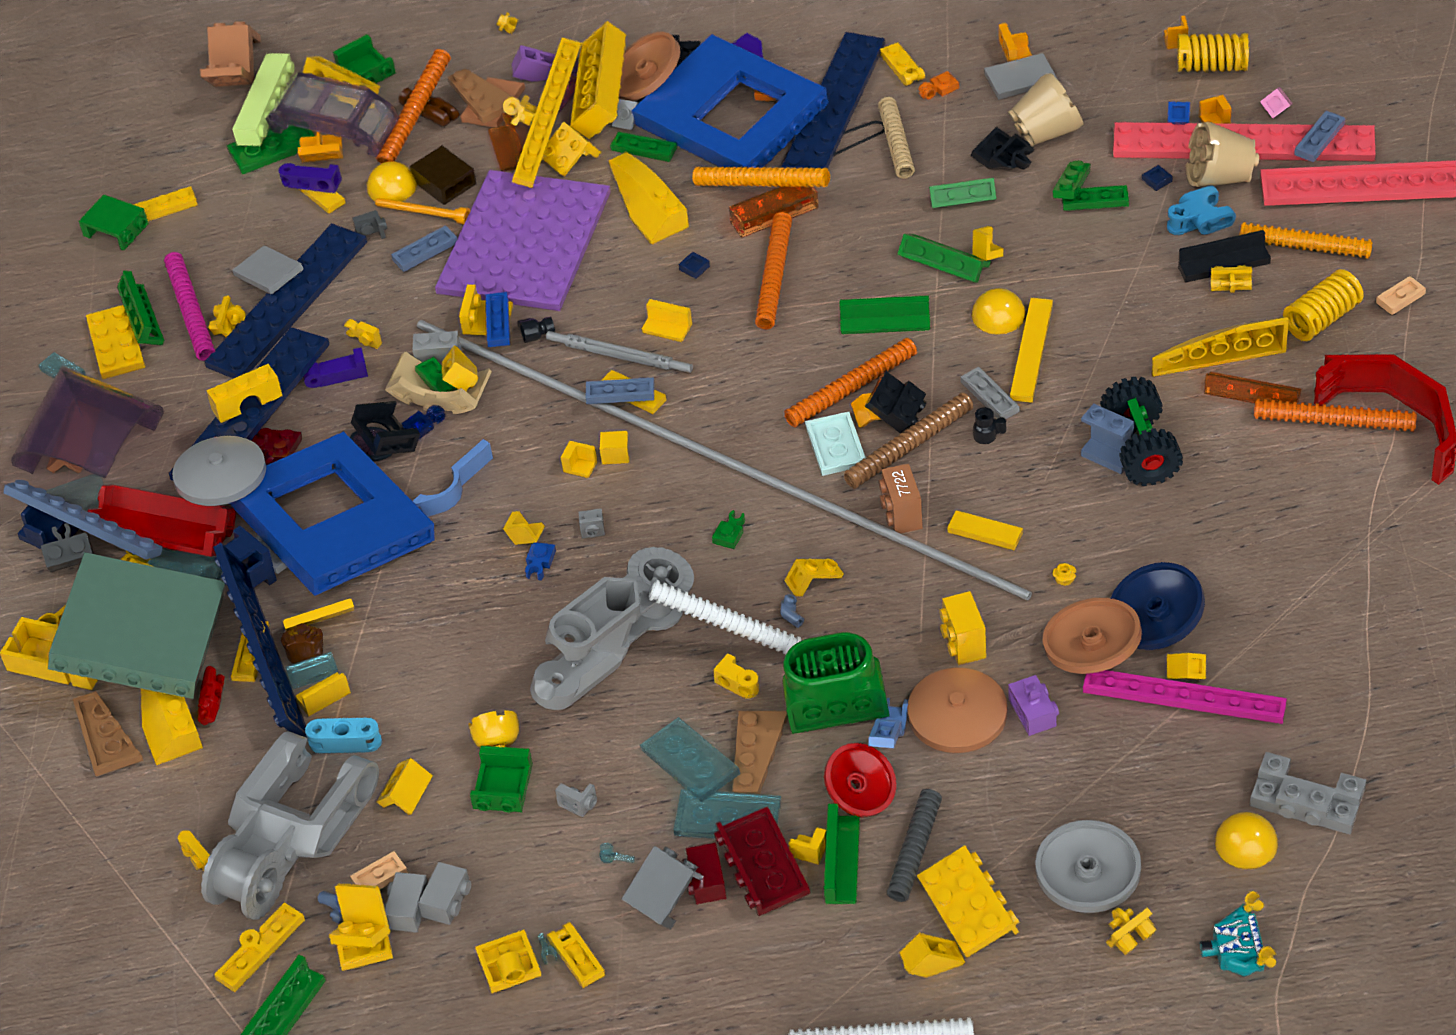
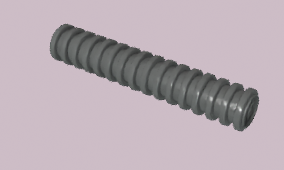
M923 789L920 792V797L918 798L909 829L906 833L907 835L905 836L887 889V895L895 901L905 902L909 899L918 867L921 863L920 861L922 860L942 801V796L932 789Z

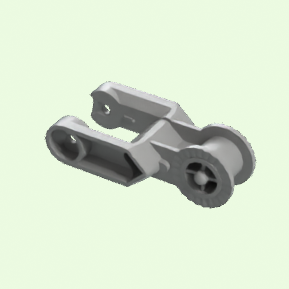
M663 547L638 550L630 558L627 566V575L624 578H602L557 612L550 620L545 643L555 645L562 653L553 660L546 661L536 668L530 687L532 698L539 705L551 710H563L571 706L619 668L628 652L630 644L648 630H666L677 624L682 617L683 611L678 612L677 608L670 609L669 605L665 607L662 602L658 604L654 599L650 601L648 595L656 580H660L661 584L667 583L668 587L672 585L676 590L680 588L683 593L685 591L689 593L694 582V573L686 559L678 553ZM570 637L574 642H567L564 638ZM552 679H559L561 683L556 684Z
M289 731L284 732L275 741L236 793L228 825L237 832L234 835L224 837L222 841L218 842L217 846L212 850V854L208 857L201 883V892L205 901L218 905L231 898L241 902V909L245 917L252 920L264 917L275 904V900L279 897V892L283 888L286 874L299 857L319 858L329 856L375 791L379 778L377 763L356 755L349 757L340 769L337 781L312 815L278 803L291 784L299 781L305 774L312 757L305 749L308 738Z

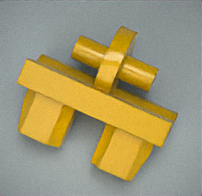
M524 95L521 102L516 97H508L504 101L503 110L505 113L515 115L511 121L512 124L517 126L520 121L528 126L530 125L537 106L528 102L529 96Z
M1215 266L1211 268V291L1230 290V293H1235V290H1252V267Z
M229 295L224 296L222 303L214 306L213 309L217 320L210 321L208 327L214 335L223 334L226 338L235 329L237 323L245 320L246 313L241 309L240 305L235 306L232 304Z
M1118 907L1112 911L1114 920L1109 925L1112 929L1118 926L1121 928L1114 932L1111 938L1106 941L1108 946L1112 948L1116 945L1120 951L1127 955L1138 945L1130 933L1135 930L1143 941L1153 935L1156 928L1149 919L1152 912L1148 908L1132 920L1129 918L1134 915V912L1130 908L1126 911Z

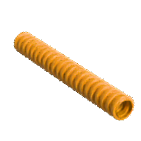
M695 167L692 179L696 186L761 185L764 187L767 185L771 187L773 185L774 187H827L830 182V173L827 168Z

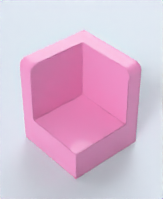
M1280 87L1260 101L1272 118H1275L1292 105V102Z

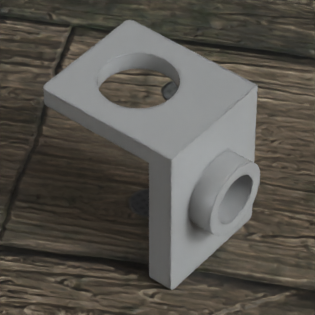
M619 99L617 117L613 121L612 126L633 130L634 117L632 109L639 103Z

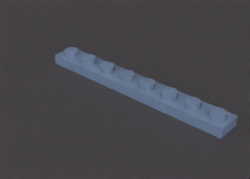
M16 480L4 486V494L145 560L160 556L163 547L154 543L152 539L136 535V532L133 530L123 529L116 522L106 521L96 513L83 510L79 505L65 502L62 497L46 493L45 489L29 485V482L25 480Z

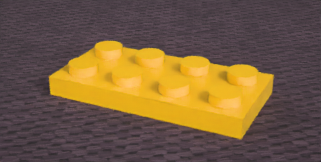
M124 305L86 315L102 379L146 368L140 345L137 343Z

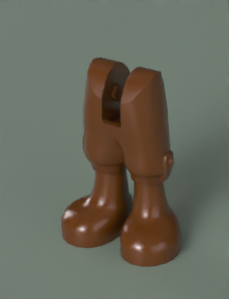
M405 88L400 93L399 103L403 107L410 94H412L410 88ZM432 95L427 101L426 106H424L423 111H421L422 117L443 127L460 116L458 110L450 103Z

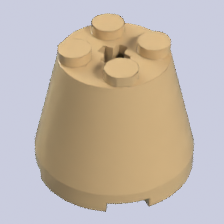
M1052 73L1043 75L1018 103L1008 111L1011 119L1016 122L1014 127L1020 135H1026L1024 139L1031 146L1076 131L1084 125L1076 106L1072 104L1066 94V90Z
M1212 122L1198 123L1194 128L1188 144V148H1191L1189 155L1190 163L1186 164L1187 179L1191 186L1207 187L1250 182L1253 168L1259 163V154L1255 153L1254 139L1245 137Z

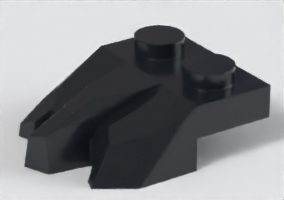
M996 126L972 150L971 157L990 169L1011 170L1017 167L1024 170L1032 163L1026 155H1030L1035 149L1018 134L1015 133L1011 137Z

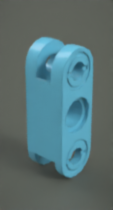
M372 718L314 719L305 728L309 746L315 753L373 752L382 744V738L378 732V723ZM374 739L372 743L366 742V740Z

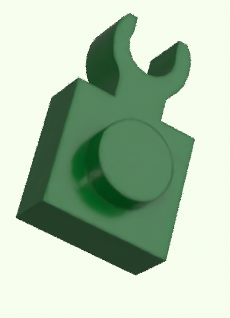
M732 510L729 513V521H721L712 536V543L735 549L743 534L744 513H742L740 518L736 519L735 511Z

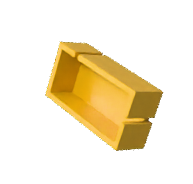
M21 617L12 631L13 637L8 638L0 651L6 670L67 685L71 681L75 687L92 690L98 679L48 669L49 651L59 625Z

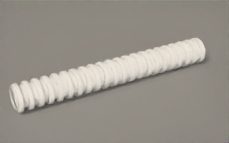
M660 580L654 581L648 595L650 601L654 599L658 604L662 602L665 607L669 605L670 609L677 608L678 612L684 611L685 615L691 614L693 618L697 616L700 621L704 619L708 624L712 622L713 626L719 625L720 629L727 628L728 632L732 630L735 635L739 633L743 638L747 636L748 640L754 639L755 643L762 642L763 646L767 644L770 649L774 647L778 652L782 650L785 655L794 644L801 641L799 636L795 638L792 633L788 635L786 631L780 632L779 628L773 629L772 625L766 626V623L762 622L760 624L757 619L753 621L751 617L745 618L744 614L738 615L737 611L731 612L729 608L725 610L722 605L718 607L714 602L710 604L709 600L703 601L702 597L695 598V594L690 596L687 591L681 592L680 588L676 590L672 585L668 587L665 582L661 584Z
M968 1017L964 1021L962 1018H958V1021L950 1019L949 1022H946L945 1019H942L941 1022L933 1020V1023H929L928 1020H925V1023L916 1021V1024H912L909 1021L905 1025H903V1022H899V1025L891 1023V1026L883 1023L882 1026L874 1024V1027H870L869 1024H866V1027L857 1025V1028H853L850 1025L847 1029L844 1026H841L840 1029L832 1027V1030L824 1027L823 1030L815 1028V1031H811L810 1028H807V1031L798 1029V1032H794L792 1029L789 1035H974L973 1022Z

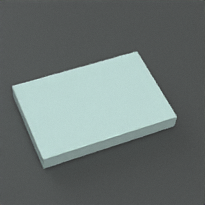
M850 412L805 421V427L822 476L849 470L851 466H855L863 458L866 459Z

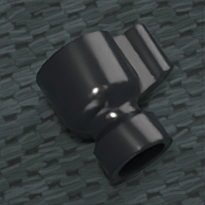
M551 317L543 318L542 321L532 318L517 321L525 343L539 340L542 334L546 335L548 331L555 332Z
M987 407L976 410L973 425V437L976 442L990 444L996 439V434L1006 433L1007 425L1005 418L999 417L994 419L993 411Z

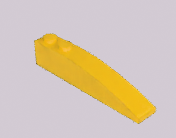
M627 152L608 160L631 221L651 245L689 228L687 208L650 168Z
M1279 317L1245 323L1192 338L1152 358V376L1285 353L1287 349L1289 320L1287 317Z
M141 688L142 729L156 765L203 748L184 697Z

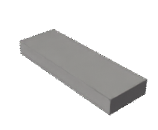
M980 367L960 376L961 383L985 407L990 408L996 418L1003 417L1008 419L1020 412L1019 405Z

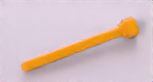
M382 198L375 200V205L378 207L452 218L462 225L465 224L471 211L465 207L450 210Z

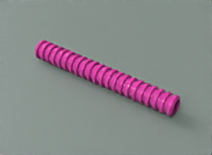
M171 252L164 257V263L196 357L201 361H205L215 352L183 257L178 252Z

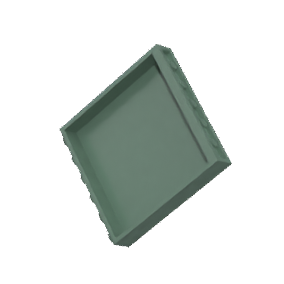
M84 552L49 651L48 669L193 699L223 601L225 583L221 580Z

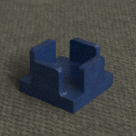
M30 505L22 511L21 518L24 526L18 532L20 540L41 549V545L58 541L52 532V527L55 526L58 533L65 539L64 533L66 528L64 524L66 522ZM70 524V537H72L76 534L79 528Z
M239 526L234 529V539L225 546L232 556L245 564L250 586L254 588L263 581L269 586L272 585L277 579L270 550L243 527Z

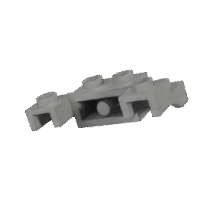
M1269 752L1265 753L1258 772V779L1250 798L1251 807L1351 835L1366 789V779L1341 773L1335 789L1289 776L1290 758Z

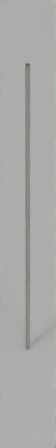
M419 320L417 323V328L428 333L448 332L423 320ZM459 337L462 348L586 403V393ZM609 403L589 404L1029 601L1032 596L1031 591Z

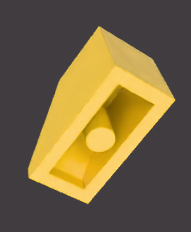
M453 345L441 362L442 380L457 389L462 388L467 391L469 387L473 388L478 381L477 367L458 347Z
M922 933L916 935L899 952L906 971L909 974L922 977H930L965 963L955 941Z

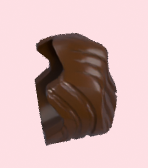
M301 623L283 633L281 644L285 649L289 662L295 665L314 663L322 657L323 632L320 628Z

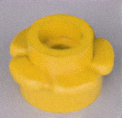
M1067 563L1059 564L1057 568L1053 569V576L1060 585H1070L1076 578L1075 567Z

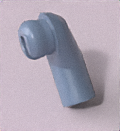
M787 594L784 600L781 601L780 614L782 618L796 628H799L803 624L804 618L796 613L797 598L792 594Z
M326 891L320 892L318 902L333 909L330 913L333 922H342L343 917L337 895Z

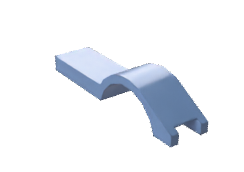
M483 439L451 467L454 480L445 491L435 495L420 494L413 500L418 507L420 506V510L427 517L445 512L457 504L461 499L462 485L493 459L490 443Z
M887 698L890 716L881 719L876 718L869 735V746L895 747L898 737L903 736L905 732L909 699L904 700L903 707L889 706L890 698Z

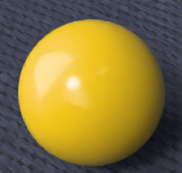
M395 161L384 162L375 167L367 180V193L374 201L377 198L402 202L412 196L417 188L416 180L410 168Z
M995 288L984 292L978 297L972 309V320L980 330L986 333L1006 334L1018 329L1023 324L1025 308L1021 299L1015 293L1007 289Z
M1240 812L1229 816L1222 822L1216 833L1215 847L1219 856L1228 864L1242 869H1254L1264 866L1273 859L1277 852L1278 839L1273 826L1267 819L1256 813Z

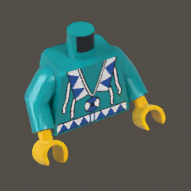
M1255 891L1249 892L1245 897L1246 905H1240L1231 914L1214 925L1213 940L1200 941L1201 956L1217 955L1221 970H1228L1241 976H1248L1256 971H1264L1265 965L1270 968L1276 965V960L1272 957L1276 952L1269 946L1263 947L1256 916L1251 914V910L1261 911L1264 907V903L1261 900H1257L1260 897Z

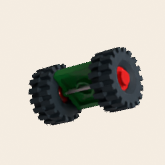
M1136 376L1131 377L1129 381L1126 378L1121 379L1122 383L1118 384L1115 382L1112 384V389L1108 387L1105 390L1106 394H1102L1100 406L1134 421V433L1137 429L1139 431V436L1134 434L1132 436L1133 439H1127L1125 441L1126 446H1122L1120 449L1119 457L1126 477L1130 482L1133 481L1135 485L1141 483V486H1147V483L1156 485L1157 481L1163 483L1166 481V477L1171 479L1174 476L1173 472L1178 473L1180 470L1179 466L1183 464V456L1175 436L1170 431L1166 433L1165 429H1160L1157 432L1156 428H1152L1153 420H1158L1160 418L1159 413L1163 411V405L1156 386L1151 380L1148 379L1146 381L1144 377H1140L1139 380H1137Z

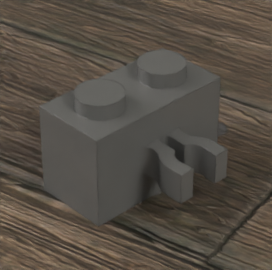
M66 523L64 524L66 528L64 533L65 539H63L62 535L58 533L57 527H52V532L58 541L41 545L46 567L50 573L80 564L84 552L94 554L87 533L70 537L71 527L70 524Z

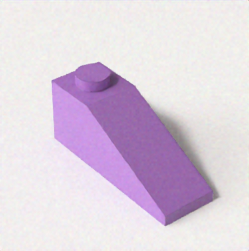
M520 45L512 61L513 77L532 82L547 80L555 54ZM577 60L575 62L571 77H577Z

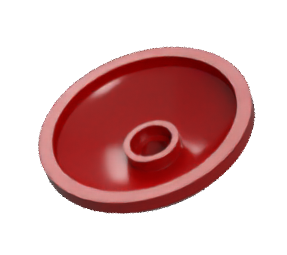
M862 743L846 744L838 748L826 763L824 770L826 789L834 803L838 804V807L845 812L858 817H870L881 813L892 802L896 793V776L888 759L874 747ZM851 782L856 785V789L852 787Z

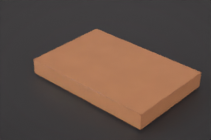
M490 77L486 79L487 82L517 99L525 90L524 83ZM467 106L460 117L461 121L465 123L498 128L507 113L483 124L471 108Z

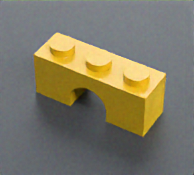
M269 364L206 390L211 409L220 423L241 415L240 404L248 396L255 395L262 405L282 397L278 376Z

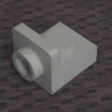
M602 508L579 511L582 539L605 535Z
M562 783L555 790L558 805L581 817L588 810L593 809L597 802L595 786L589 784L582 793L578 789L568 787Z

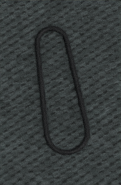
M871 121L863 125L854 127L852 129L844 131V134L875 123L881 124L883 126V122ZM884 126L880 132L835 152L834 156L885 132Z

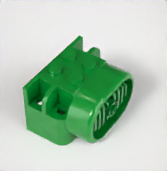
M841 632L808 638L794 644L787 651L783 661L785 674L782 684L792 734L890 716L879 659L873 656L870 644L860 635Z

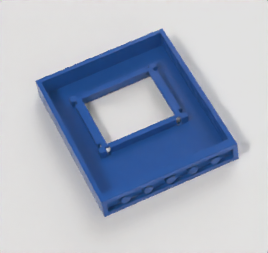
M711 34L673 70L660 87L647 95L632 109V114L636 126L666 141L675 142L678 147L719 167L762 168L795 135H798L829 102L825 87ZM741 82L778 100V102L740 139H737L700 120Z
M345 432L266 465V473L259 486L247 496L229 503L314 596L435 541L434 523ZM332 473H336L364 502L302 530L274 499Z

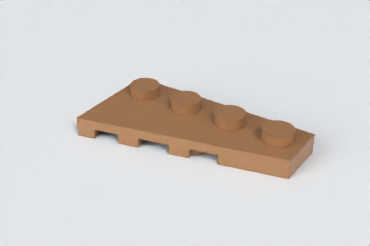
M466 68L447 77L449 84L483 124L505 114L503 103L506 98L513 97Z

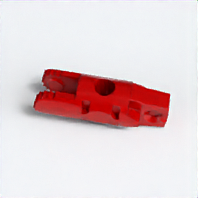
M212 666L206 667L199 695L198 722L202 725L215 721L222 698L225 676L222 674L216 675L217 670Z

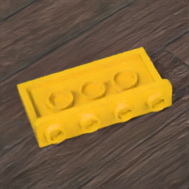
M964 845L919 873L917 877L961 950L968 958L1011 930L1015 935L1018 934L1019 931L1015 925L1020 922L1011 909L1006 911L1003 907L1007 901L1000 890L994 892L991 886L995 882L986 870L982 873L979 867L983 863L977 853L974 851L970 854Z

